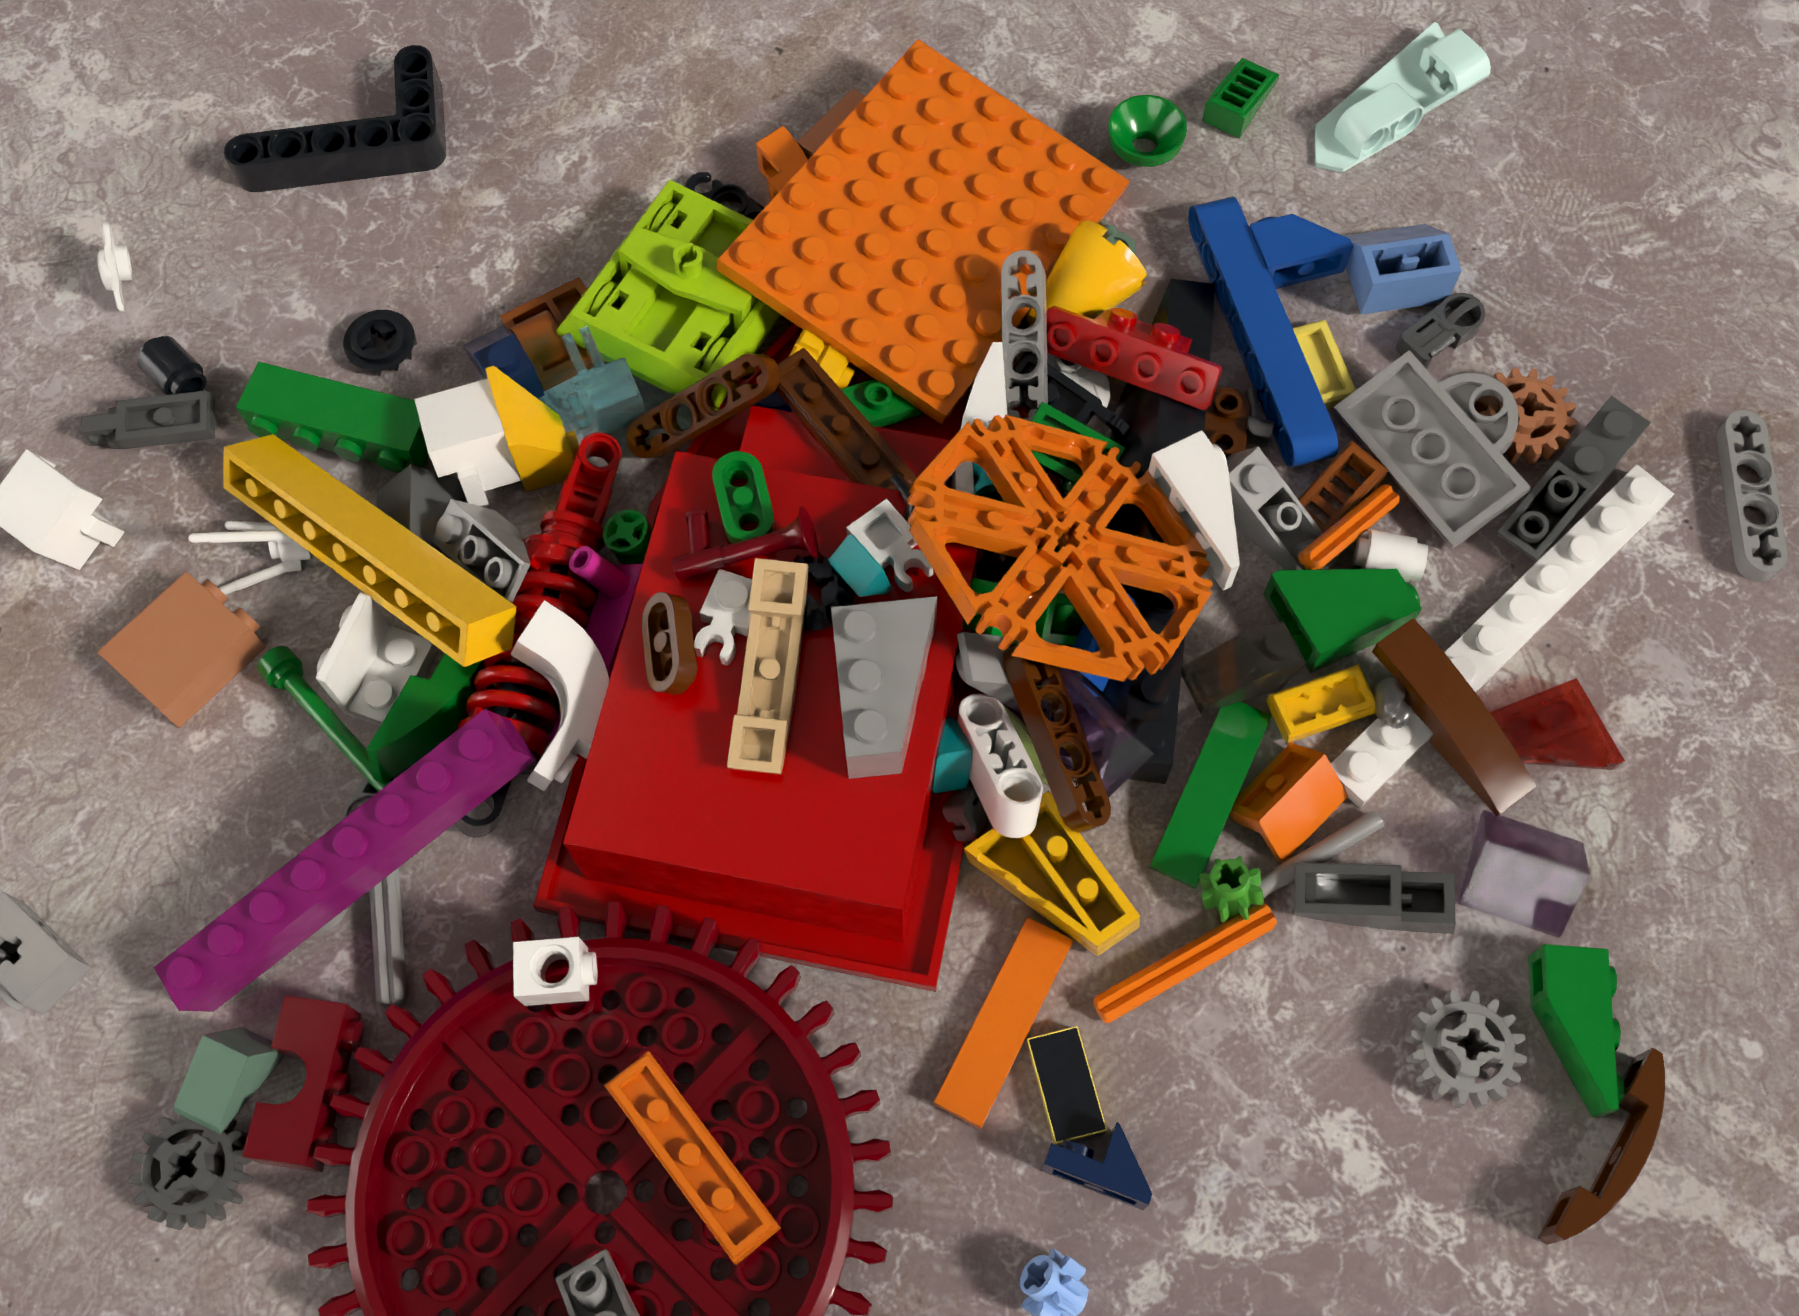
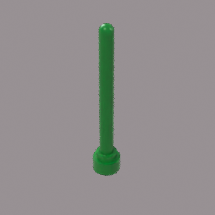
M277 646L261 657L257 664V672L269 686L279 688L280 690H287L377 792L394 780L393 777L383 783L373 780L367 748L303 679L302 662L289 647Z

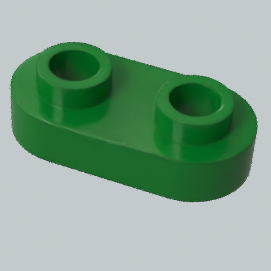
M742 451L730 452L722 456L713 467L712 478L728 540L731 543H736L774 532L775 520L763 469L758 459ZM738 479L747 481L746 485L742 487H734L731 484ZM749 522L758 524V527L753 531L741 529L743 525Z

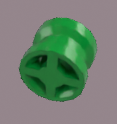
M633 509L622 510L615 513L607 521L603 529V539L621 564H643L653 528L641 512Z

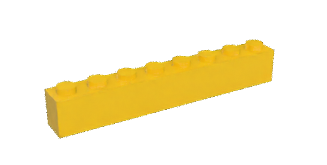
M271 434L224 446V489L362 592L370 595L374 601L460 665L466 667L512 648L516 619V606L277 436Z

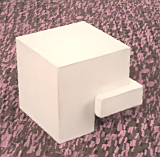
M488 378L414 399L428 454L438 478L457 472L469 504L476 506L487 505L489 503L485 491L521 481L505 438Z
M26 449L0 484V527L33 552L80 570L100 542L114 547L125 531L95 510L103 500L102 498L75 484L56 470V465L50 460Z

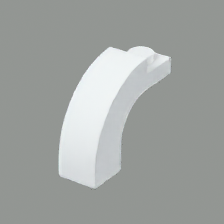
M544 600L517 640L510 654L542 674L554 688L560 703L561 716L557 733L527 779L529 783L542 791H545L553 779L561 784L563 783L578 759L577 756L570 753L571 750L585 759L588 758L609 684V676L604 660L590 636L572 618Z

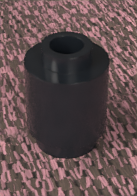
M170 336L152 338L141 347L137 365L165 395L204 390L207 380L203 375L202 366L174 338Z

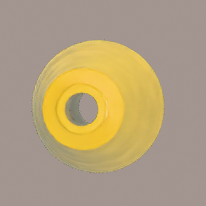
M1090 220L1081 221L1074 229L1046 279V311L1052 306H1057L1095 319L1106 310L1115 308L1141 290L1147 282L1143 280L1147 276L1146 270L1135 254L1120 239L1113 245L1102 237L1107 231L1106 228ZM1032 308L1026 315V320L1029 323L1026 329L1030 328L1037 318V313Z

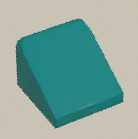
M854 535L847 536L828 559L832 567L860 597L886 595L892 589L884 569Z
M953 717L946 718L934 770L933 793L967 788L969 782L973 749L958 722Z

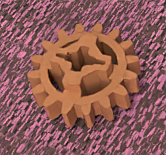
M1517 367L1512 368L1507 378L1500 372L1495 373L1493 378L1499 380L1510 390L1518 407L1517 432L1512 444L1506 451L1509 453L1510 463L1515 464L1520 456H1525L1529 465H1535L1540 455L1548 461L1551 460L1558 449L1563 450L1572 437L1570 435L1577 425V420L1571 417L1577 408L1576 403L1563 401L1569 390L1567 388L1555 390L1552 387L1555 377L1549 376L1544 381L1537 379V369L1533 368L1527 377L1522 376ZM1483 396L1475 402L1474 408L1483 416H1492L1502 409V403L1494 396Z

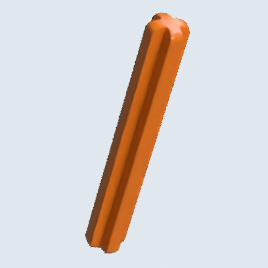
M1266 903L1249 908L1248 920L1243 919L1239 914L1095 996L1093 1000L1095 1011L1104 1023L1116 1020L1273 930L1277 924L1274 913Z

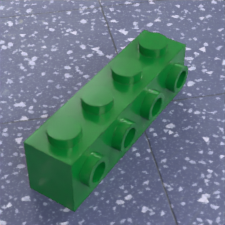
M258 361L236 406V409L247 423L249 431L256 436L263 437L274 434L278 438L292 441L297 446L309 451H316L317 448L335 452L343 459L358 462L360 459L368 460L396 473H400L410 464L423 468L429 456L414 400Z

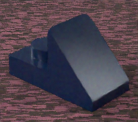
M1118 1122L1112 1128L1101 1162L1092 1159L1094 1154L1092 1149L1069 1140H1063L1062 1146L1051 1143L1041 1171L1141 1210H1144L1150 1204L1152 1197L1151 1189Z

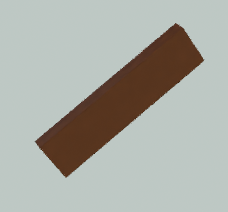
M805 348L800 349L777 364L780 371V382L775 391L854 483L897 490L890 479L892 475L900 473L910 487L913 486L917 479L916 475Z

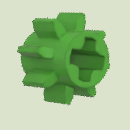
M1242 856L1222 861L1218 858L1214 859L1215 865L1211 869L1210 874L1200 873L1199 876L1201 889L1204 890L1201 894L1203 908L1206 910L1215 907L1220 913L1221 922H1225L1228 918H1234L1239 914L1243 919L1248 920V909L1253 904L1263 905L1264 903L1263 890L1259 887L1262 884L1260 869L1253 868L1248 871L1247 867L1243 864Z

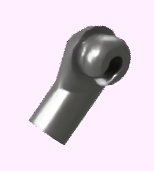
M1395 678L1383 679L1371 685L1370 689L1375 697V713L1381 721L1386 720L1392 728H1401L1413 714L1412 708L1402 702L1406 694L1405 688Z

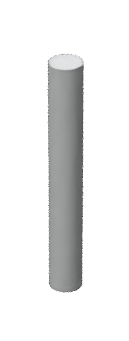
M1371 810L1262 875V884L1259 887L1263 890V898L1295 880V863H1324L1383 828L1384 822L1381 816L1375 810Z

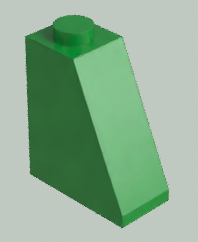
M1398 569L1279 570L1271 574L1263 593L1310 673L1378 643L1413 617L1416 620L1422 610L1417 590L1410 582L1404 581Z

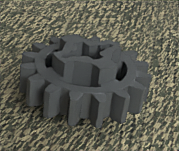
M179 1115V1123L170 1118L162 1117L159 1119L162 1133L158 1136L144 1133L142 1138L150 1147L146 1153H136L131 1158L134 1162L142 1165L141 1172L129 1177L130 1184L143 1186L144 1189L135 1197V1204L144 1207L152 1206L147 1218L160 1223L166 1219V1227L182 1230L186 1222L190 1228L204 1229L207 1214L212 1219L224 1220L226 1212L223 1205L227 1201L241 1204L243 1201L242 1196L236 1191L238 1185L253 1182L254 1177L243 1172V1165L252 1162L242 1157L244 1150H241V1147L246 1143L248 1133L241 1130L233 1132L237 1123L234 1119L221 1134H218ZM194 1134L190 1141L177 1143L184 1137ZM191 1162L197 1168L194 1176L192 1171L188 1169ZM208 1194L206 1198L199 1202L183 1205L184 1202L191 1203L196 1195Z

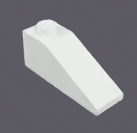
M1201 430L1153 453L1148 471L1207 553L1205 559L1210 563L1208 570L1224 591L1232 586L1240 565L1229 470L1222 449L1217 444H1212Z

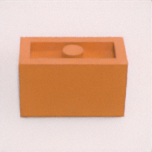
M1291 742L1237 796L1229 815L1234 823L1260 833L1276 861L1284 863L1343 803L1348 794L1324 753Z

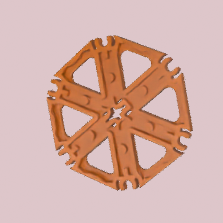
M1000 415L994 416L988 428L983 425L980 419H974L971 426L968 421L915 480L909 491L911 494L908 498V504L915 506L908 518V524L911 525L909 532L966 623L969 625L975 615L981 614L982 617L976 624L975 631L981 635L987 627L992 626L999 629L1003 634V639L998 648L1002 651L1008 649L1014 640H1018L1019 644L1011 656L1123 682L1126 678L1130 680L1136 679L1144 669V666L1150 675L1155 674L1159 668L1162 670L1175 653L1212 594V591H1209L1213 584L1211 580L1201 578L1210 566L1209 561L1205 559L1207 553L1149 471L1146 470L1143 476L1137 479L1136 475L1141 468V464L1135 461L1131 467L1120 465L1116 460V456L1120 451L1117 447L1111 448L1107 455H1103L1102 452L1109 442L1010 415H1005L1004 418ZM1031 450L1073 461L1081 468L1083 475L1064 499ZM967 461L974 462L984 469L1005 502L951 489L945 486L944 483L961 463ZM1123 504H1134L1145 513L1165 543L1110 530L1105 527ZM1065 536H1068L1069 540L1066 542L1068 545L1066 547L1062 546L1058 553L1055 552L1054 549L1058 545L1057 541L1059 539L1063 540ZM956 542L1018 559L992 592L979 594L968 586L953 559L946 551L945 544ZM1121 584L1161 593L1172 601L1175 608L1174 613L1159 635L1151 630ZM1061 588L1097 641L1099 646L1098 652L1049 643L1037 634L1035 623Z

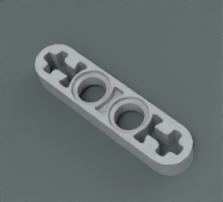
M1026 250L1016 251L1009 255L1004 261L1001 271L1002 346L1007 415L1021 419L1022 417L1019 412L1014 410L1015 407H1020L1023 403V392L1019 386H1028L1029 399L1037 408L1042 401L1048 404L1046 274L1038 256ZM1025 264L1029 266L1031 272H1035L1027 276L1029 295H1021V285L1017 277L1013 275L1020 273L1021 265ZM1024 307L1034 309L1037 313V318L1030 328L1022 330L1012 325V318L1017 310ZM1023 352H1032L1038 359L1035 369L1025 375L1014 372L1012 365L1015 357ZM1037 409L1030 410L1028 414L1029 418H1025L1024 420L1031 421Z
M1737 410L1729 414L1716 432L1734 561L1737 570L1743 577L1750 581L1765 582L1773 578L1788 561L1786 538L1766 423L1758 414L1752 411ZM1735 428H1740V432H1736L1733 430ZM1743 435L1749 436V438L1747 439V441H1746L1745 443H1744ZM1744 465L1754 469L1759 476V482L1749 483L1741 479L1737 473V466ZM1750 506L1759 509L1764 514L1766 523L1764 525H1756L1749 522L1744 516L1743 508ZM1758 548L1760 557L1769 559L1770 562L1767 565H1763L1761 558L1753 557V553Z

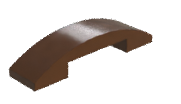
M1651 1048L1632 1059L1623 1076L1624 1097L1619 1104V1107L1628 1112L1629 1116L1590 1190L1588 1191L1578 1186L1561 1193L1538 1236V1239L1548 1245L1566 1240L1598 1222L1625 1196L1639 1176L1654 1146L1664 1107L1665 1067L1663 1053Z

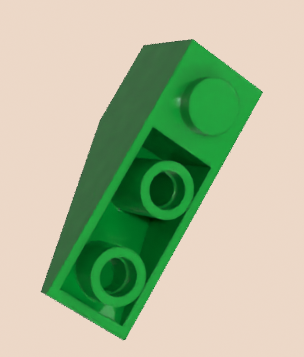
M1544 944L1528 956L1531 1009L1591 1116L1594 1118L1604 1117L1619 1110V1104L1624 1097V1079L1621 1072L1616 1071L1615 1050L1618 1049L1620 1044L1621 1029L1617 1018H1613L1612 997H1614L1617 989L1616 970L1613 966H1609L1608 949Z

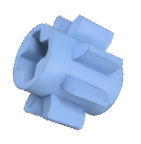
M1051 1249L1049 1256L1038 1255L1032 1258L1024 1267L1020 1277V1287L1028 1295L1021 1305L1022 1308L1033 1316L1079 1315L1085 1307L1089 1292L1086 1285L1080 1281L1086 1272V1268L1069 1255L1065 1257L1056 1249Z

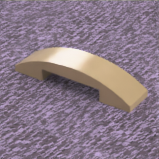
M755 558L748 607L751 614L738 712L733 718L727 762L728 769L782 774L800 663L808 564Z

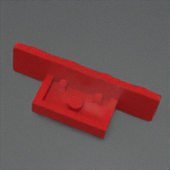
M1052 306L1047 310V353L1201 410H1206L1211 405L1222 367L1219 364L1188 354L1192 339L1181 336L1178 328L1164 323L1151 325L1137 320V314L1122 308L1108 309L1095 319L1057 306Z

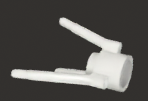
M227 521L224 525L227 530H237V532L192 533L188 537L192 543L268 541L271 558H281L282 563L221 586L219 589L225 595L285 572L301 571V560L313 558V554L270 522Z

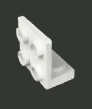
M360 592L354 604L348 606L343 612L339 625L340 630L331 648H327L321 654L317 664L316 680L344 714L380 726L410 675L424 678L439 648L422 636L391 626L372 597Z

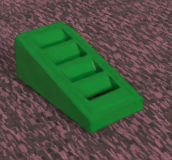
M1241 58L1207 100L1202 121L1240 139L1277 83L1279 74ZM1238 82H1241V83H1243V84H1245V85H1247V86H1249V87H1251V88H1254V89H1256V91H1254V90H1252V89H1249V88H1247V87H1245V86L1239 84ZM1235 93H1238V94H1240V95H1242V96H1244V97H1246V98H1248V99H1245V98H1243V97H1241V96H1239V95H1237V94H1235ZM1226 100L1229 101V102H1231V103H1234V104H1236V105H1238V106H1240V107H1242V108H1239V107H1237V106H1235V105H1233V104H1230V103L1226 102Z

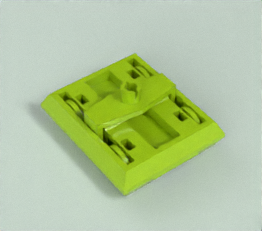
M668 180L556 330L557 335L599 355L600 359L670 394H678L742 355L756 354L782 315L716 270L718 258L753 220L672 180ZM701 339L703 347L702 350L697 348V345ZM720 383L714 387L711 397L717 409L728 395L727 390Z

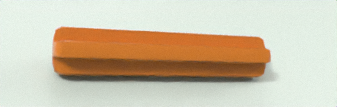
M1381 485L1302 550L1298 555L1299 563L1304 565L1306 570H1320L1398 505L1400 500L1399 494L1393 492L1392 486Z

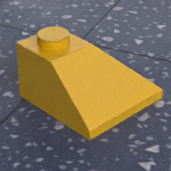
M497 367L485 368L505 438L525 491L529 492L565 481L567 474H570L579 448L575 430L566 433L559 414Z

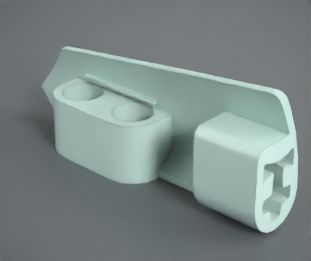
M1436 22L1432 23L1393 59L1315 124V167L1343 173L1405 137L1419 124L1424 114L1488 78L1491 66L1485 51L1461 29H1457L1445 36L1439 24Z

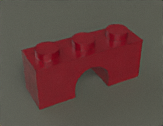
M284 996L271 1048L288 1058L302 1059L306 1068V1080L301 1091L288 1102L282 1104L256 1102L242 1154L243 1158L265 1165L315 1172L323 1171L324 1163L313 1156L316 1146L331 1143L337 1144L338 1133L337 1128L334 1127L337 1111L329 1104L333 1094H349L351 1078L347 1071L352 1052H356L360 1047L364 1032L359 1012L346 1003Z

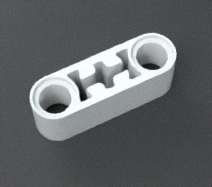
M987 694L967 696L959 705L957 722L973 749L969 778L993 828L1006 837H1025L1032 833L1036 827L1043 792L1042 781L1002 703L995 697H990Z

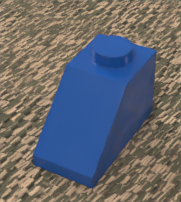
M1294 214L1276 218L1272 216L1265 217L1256 223L1250 224V230L1276 289L1344 272L1353 249V244L1349 238Z

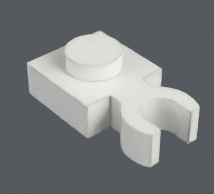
M886 499L847 526V536L854 535L883 569L890 564L894 568L896 584L900 589L908 593L913 589L912 579L905 571L911 567H918L927 577L933 575V568L921 550L912 549L917 543L909 532L911 526Z
M722 569L718 570L700 610L701 620L710 625L702 628L695 637L694 648L697 656L703 657L709 644L719 642L724 645L719 655L721 664L727 666L732 662L736 653L733 639L735 633L748 637L751 615L748 607L752 579Z

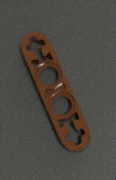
M763 354L740 356L634 419L626 433L628 448L635 456L644 459L659 458L667 455L771 395L777 389L780 382V371L777 363L770 356ZM754 367L761 369L762 374L757 377L758 384H743L741 386L737 381H744L755 374ZM719 383L725 387L728 394L727 403L721 410L714 406L711 398L714 387ZM683 404L689 407L692 414V422L686 430L680 428L676 418L677 411ZM662 428L665 430L666 433H659L652 437L650 445L646 444L645 438L650 435L649 430Z
M1017 642L1006 649L1004 653V669L1060 816L1065 825L1077 833H1085L1107 823L1111 814V805L1058 666L1030 660L1031 665H1029L1027 659L1011 656L1019 644ZM1040 683L1041 688L1037 689L1035 684ZM1041 699L1046 700L1052 707L1054 712L1053 722L1045 717L1041 709ZM1060 747L1065 748L1071 756L1072 770L1067 769L1061 761ZM1077 779L1078 785L1074 787L1073 781ZM1082 803L1086 805L1087 812H1085Z

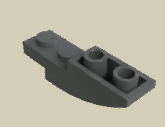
M1610 396L1558 461L1554 462L1502 525L1496 535L1534 562H1537L1613 472L1651 422L1613 396Z

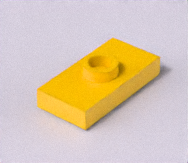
M1359 664L1270 694L1266 700L1285 744L1375 714V697Z

